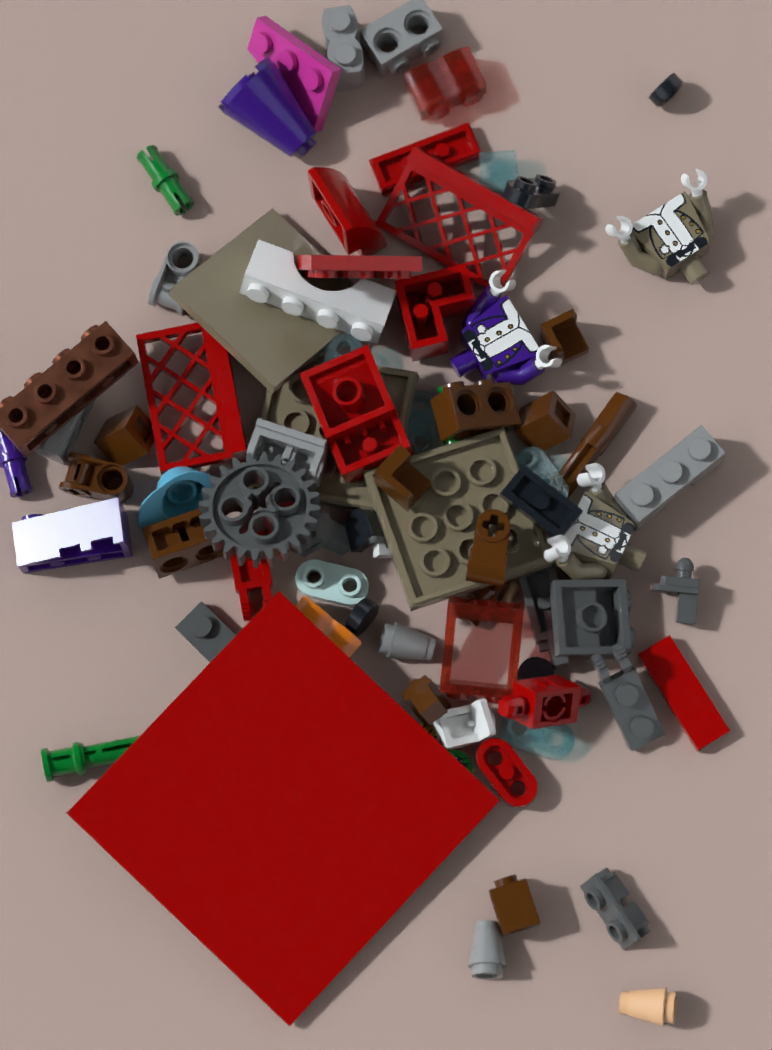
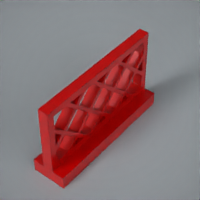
M413 147L407 158L409 162L381 211L376 225L448 267L466 264L467 267L475 265L477 273L467 268L469 277L485 288L490 286L489 280L484 278L481 263L500 258L502 269L506 270L505 274L500 278V283L504 287L535 232H538L545 219L525 207L507 201L499 192L427 151ZM413 172L425 177L429 193L413 198L410 197L407 183ZM432 182L441 186L443 189L435 191ZM403 192L405 200L397 202ZM446 192L455 194L460 211L441 216L436 195ZM431 197L436 218L417 223L412 202ZM464 200L474 205V207L466 209ZM407 205L412 225L397 228L387 222L395 207ZM481 209L488 214L491 229L472 234L467 213ZM462 215L467 235L448 241L443 220ZM495 218L502 221L505 224L497 226ZM437 222L442 243L429 246L423 243L419 227ZM512 227L524 234L517 248L503 251L498 231ZM413 229L415 237L404 231ZM493 233L498 253L479 259L474 238ZM468 240L474 260L460 264L453 260L450 245ZM444 247L446 255L436 249ZM513 254L507 264L505 256Z
M197 322L136 335L161 474L163 475L174 467L186 466L194 469L232 461L234 457L240 463L246 462L247 442L230 353ZM202 332L204 344L196 355L180 346L187 335ZM162 341L170 346L161 361L158 362L148 356L147 343ZM176 351L191 360L181 376L165 367ZM205 353L207 356V362L201 359ZM149 364L156 367L152 373L150 371ZM197 364L210 372V378L202 389L186 380ZM161 371L176 380V383L166 397L153 388V383ZM182 385L198 394L187 410L172 401ZM211 387L213 388L214 397L208 394ZM155 397L162 401L158 408ZM203 398L216 405L217 409L209 423L193 414ZM167 406L183 415L172 431L160 424L159 417ZM188 419L204 428L194 444L178 435ZM218 420L220 425V431L214 428ZM162 432L165 433L166 435H168V437L166 438V440H165L164 442H163ZM211 432L222 439L224 452L209 455L199 449V447ZM173 440L189 449L181 461L167 463L165 452ZM195 453L200 456V457L192 458Z

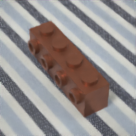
M104 321L100 326L93 325L87 329L81 336L82 341L71 350L67 348L57 354L52 361L53 365L43 373L38 372L32 375L25 382L24 389L16 396H8L0 402V429L25 458L139 363L134 351L107 321Z

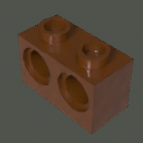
M485 379L476 382L474 385L466 386L463 381L452 382L443 386V391L430 400L441 442L463 440L502 427L508 433L521 424L510 382L495 383L494 379Z
M199 508L142 528L159 579L224 556V548L214 551L212 546L213 539H205L203 530L205 527H201L199 516L202 513H200Z

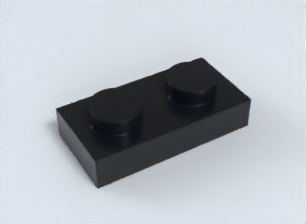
M524 464L500 493L502 499L551 537L557 535L565 536L583 513L581 508Z

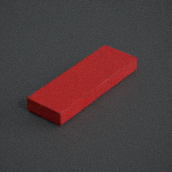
M468 122L369 159V165L383 196L393 191L409 162L407 158L413 147L421 148L455 168L481 159L482 152ZM413 172L407 186L425 180V177Z
M670 635L637 655L697 752L730 732V729Z

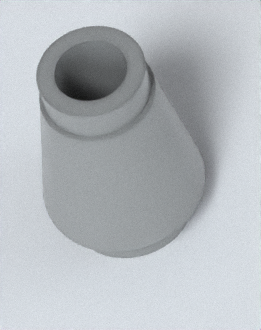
M397 622L394 625L385 623L378 652L386 654V658L425 659L431 661L436 639Z
M492 920L477 921L468 968L472 969V977L476 979L492 980L502 978L503 969L507 966L499 923Z

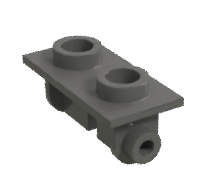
M606 867L580 886L588 905L598 912L606 924L609 936L619 943L623 950L651 932L647 926L650 923L635 901H632L625 907L620 903V900L628 896L629 892L615 871L611 873Z

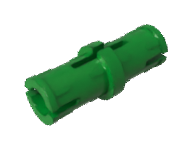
M156 145L147 146L146 149L153 160L150 161L143 150L138 153L137 160L152 178L151 184L155 191L163 194L176 216L184 214L185 212L178 199L183 202L187 210L193 207V199L190 198L178 181L179 174L174 168H169Z

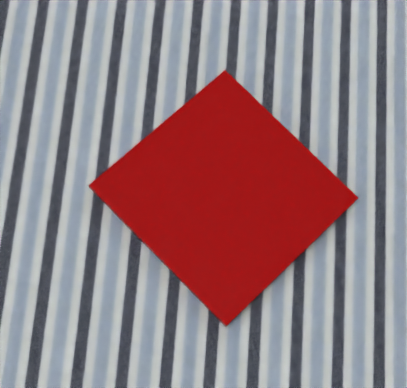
M278 591L72 806L67 814L290 1027L500 800Z

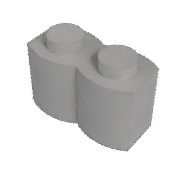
M350 5L326 8L322 14V29L327 57L329 61L342 69L336 90L338 92L362 88L365 80L363 52L359 44L356 14Z

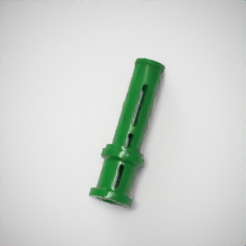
M139 736L89 746L74 742L72 747L49 751L47 748L41 749L47 782H52L54 777L73 773L83 776L85 773H88L89 768L114 764Z

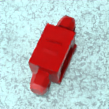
M560 675L513 681L512 684L513 694L507 695L499 701L498 712L500 715L508 719H514L531 729L575 723L578 718V709L590 703L591 691Z

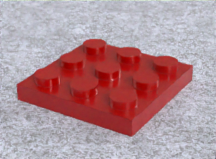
M293 255L296 269L301 270L302 277L411 279V271L422 272V256Z

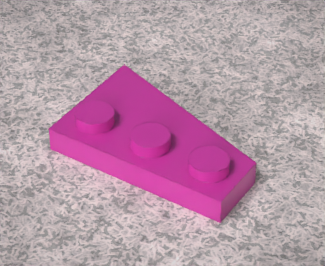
M262 16L256 18L247 50L258 63L267 57H270L275 62L316 132L322 131L342 69L269 17Z

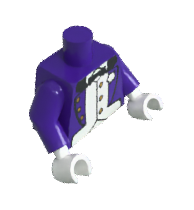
M498 270L491 274L489 279L490 286H487L477 297L475 305L470 308L462 323L461 343L465 350L449 359L453 370L459 378L478 369L484 380L494 379L496 383L510 382L511 385H525L545 371V367L558 368L562 364V359L559 358L552 359L549 362V353L557 349V347L543 345L539 348L508 296L506 295L501 298V292L511 291L516 286L515 279L509 280L504 287L501 285L500 278L505 274L506 270Z

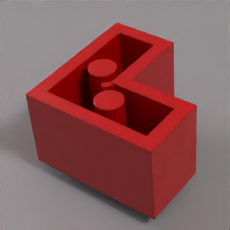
M466 264L412 276L411 279L394 281L395 290L397 291L396 299L412 362L447 354L448 339L442 319L468 313L470 308L475 305V296Z

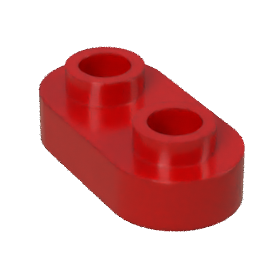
M491 738L484 741L479 746L476 754V763L479 770L507 805L515 808L529 805L535 799L538 789L537 781L533 774L506 741L499 738ZM496 752L502 756V762L499 765H491L488 762V756L491 753ZM516 782H520L525 786V793L520 796L514 795L511 791V786Z

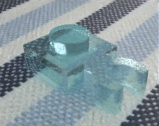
M516 150L479 153L481 183L503 195L507 181L515 180L518 176Z

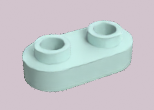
M313 559L302 563L296 572L295 580L299 591L311 599L345 607H355L362 599L367 598L369 594V583L366 576L355 568ZM311 572H317L321 575V579L317 583H310L307 580V576ZM349 580L354 581L357 584V588L353 592H347L343 589L345 582Z

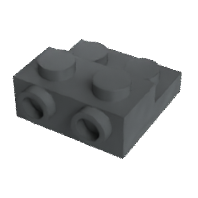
M626 579L553 580L549 583L555 657H586V659H591V656L599 653L604 659H615L612 646L617 643L622 644L627 655L632 653L631 649H633L635 644L634 629L629 626L628 612H630L632 607V597L630 591L626 590Z

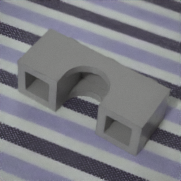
M701 425L617 491L614 499L628 518L635 524L634 530L638 531L663 511L668 502L690 484L694 486L718 467L723 461L725 451Z

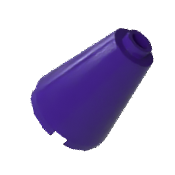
M267 57L255 66L258 72L256 74L253 72L249 76L246 74L222 99V104L218 108L224 114L288 156L293 157L297 153L300 157H303L317 143L313 139L317 132L275 62L270 57Z

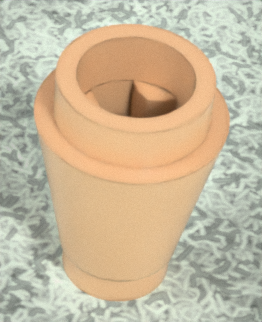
M667 987L621 991L619 1013L660 1026H664L665 1023L674 1024L677 993L669 992Z

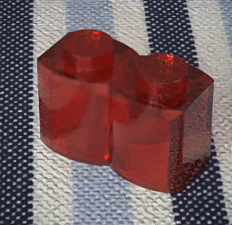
M469 46L456 49L435 61L419 65L403 74L404 85L421 121L427 119L431 121L440 120L450 113V109L454 106L462 104L465 107L472 106L478 103L483 98L482 95L487 92L486 81Z

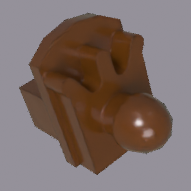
M426 674L421 678L412 679L408 688L401 692L405 697L403 698L404 701L425 726L432 725L448 712L447 709H450L452 706L445 695Z

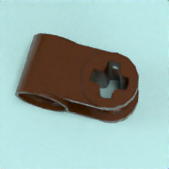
M69 452L67 459L70 461L65 481L60 482L59 489L61 491L79 497L95 498L103 501L118 497L121 503L126 502L132 496L134 483L122 465L96 459L82 453ZM116 476L123 478V483L118 489H106L107 483L111 478Z
M489 509L478 517L473 547L470 548L465 581L496 586L504 585L508 559L507 547L510 521L502 511ZM489 525L497 526L496 536L488 535Z

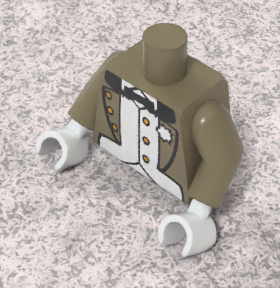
M696 168L698 180L693 185L690 184L687 174L684 173L681 176L682 185L691 190L689 196L684 191L634 224H632L629 218L617 215V220L621 223L619 232L616 231L613 225H606V233L611 237L619 238L618 245L633 267L652 275L659 274L664 279H669L682 271L691 285L699 283L709 275V271L700 260V258L708 253L710 241L713 238L712 209L707 192L703 190L707 184V176L702 170Z
M599 463L587 464L585 468L589 473H581L577 477V483L581 487H590L589 493L584 492L578 505L583 510V513L565 536L557 535L547 540L553 548L545 550L544 558L549 562L554 561V565L560 567L573 580L610 579L618 563L639 572L647 552L628 543L635 524L615 501L604 483L605 470L603 466Z

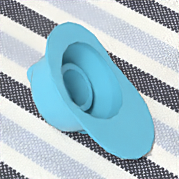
M186 466L174 467L166 471L159 479L157 489L142 502L138 511L137 522L140 530L142 531V528L198 509L199 502L204 500L202 488H211L209 482L210 474Z

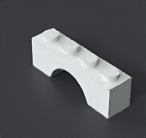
M258 239L244 274L239 293L248 296L255 302H265L281 308L290 315H300L316 321L325 328H335L346 332L360 341H370L377 344L397 291L364 278L352 287L341 291H326L316 288L305 281L297 271L293 252Z

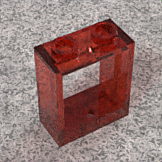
M454 597L448 600L439 692H445L448 698L456 700H468L470 695L485 696L487 702L498 704L503 697L513 694L512 684L513 681H517L524 604ZM456 618L513 624L507 685L451 679Z

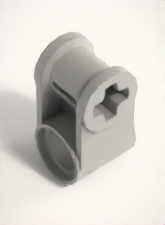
M181 241L170 246L160 272L150 290L149 305L156 306L160 304L177 310L178 315H186L187 312L169 296L170 288L202 264L199 253L194 245ZM191 256L193 262L189 267L184 269L176 267V262L179 258Z

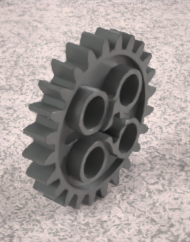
M262 452L259 461H254L251 453H247L246 463L241 464L234 457L232 458L233 468L231 470L223 465L219 466L221 478L209 476L211 488H202L204 500L198 504L200 513H202L199 516L201 527H205L203 529L205 539H213V550L218 551L224 548L223 553L226 560L237 554L240 566L245 563L247 558H251L254 568H258L261 559H266L268 565L273 567L274 557L279 556L284 562H288L287 551L292 550L297 554H301L300 541L308 544L312 542L309 531H318L319 529L318 520L316 519L321 517V507L318 506L321 503L319 492H314L316 490L314 479L307 480V470L305 468L296 472L295 460L292 459L284 466L282 465L281 454H278L271 462L268 461L266 452ZM253 484H261V485H263V486H262L261 488H259V489H249V488H248L250 485H253ZM285 501H290L294 503L292 506L289 507L278 506L279 504ZM231 512L242 513L241 515L235 518L227 517V515ZM268 529L273 531L267 536L257 535L261 530Z

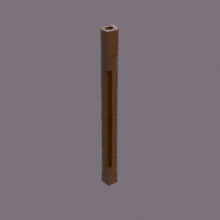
M616 392L580 440V444L550 485L569 499L579 485L577 483L578 475L588 473L585 466L595 463L599 456H602L636 409V402L629 396ZM509 580L504 581L503 586L491 585L470 592L458 607L456 613L466 622L477 627Z

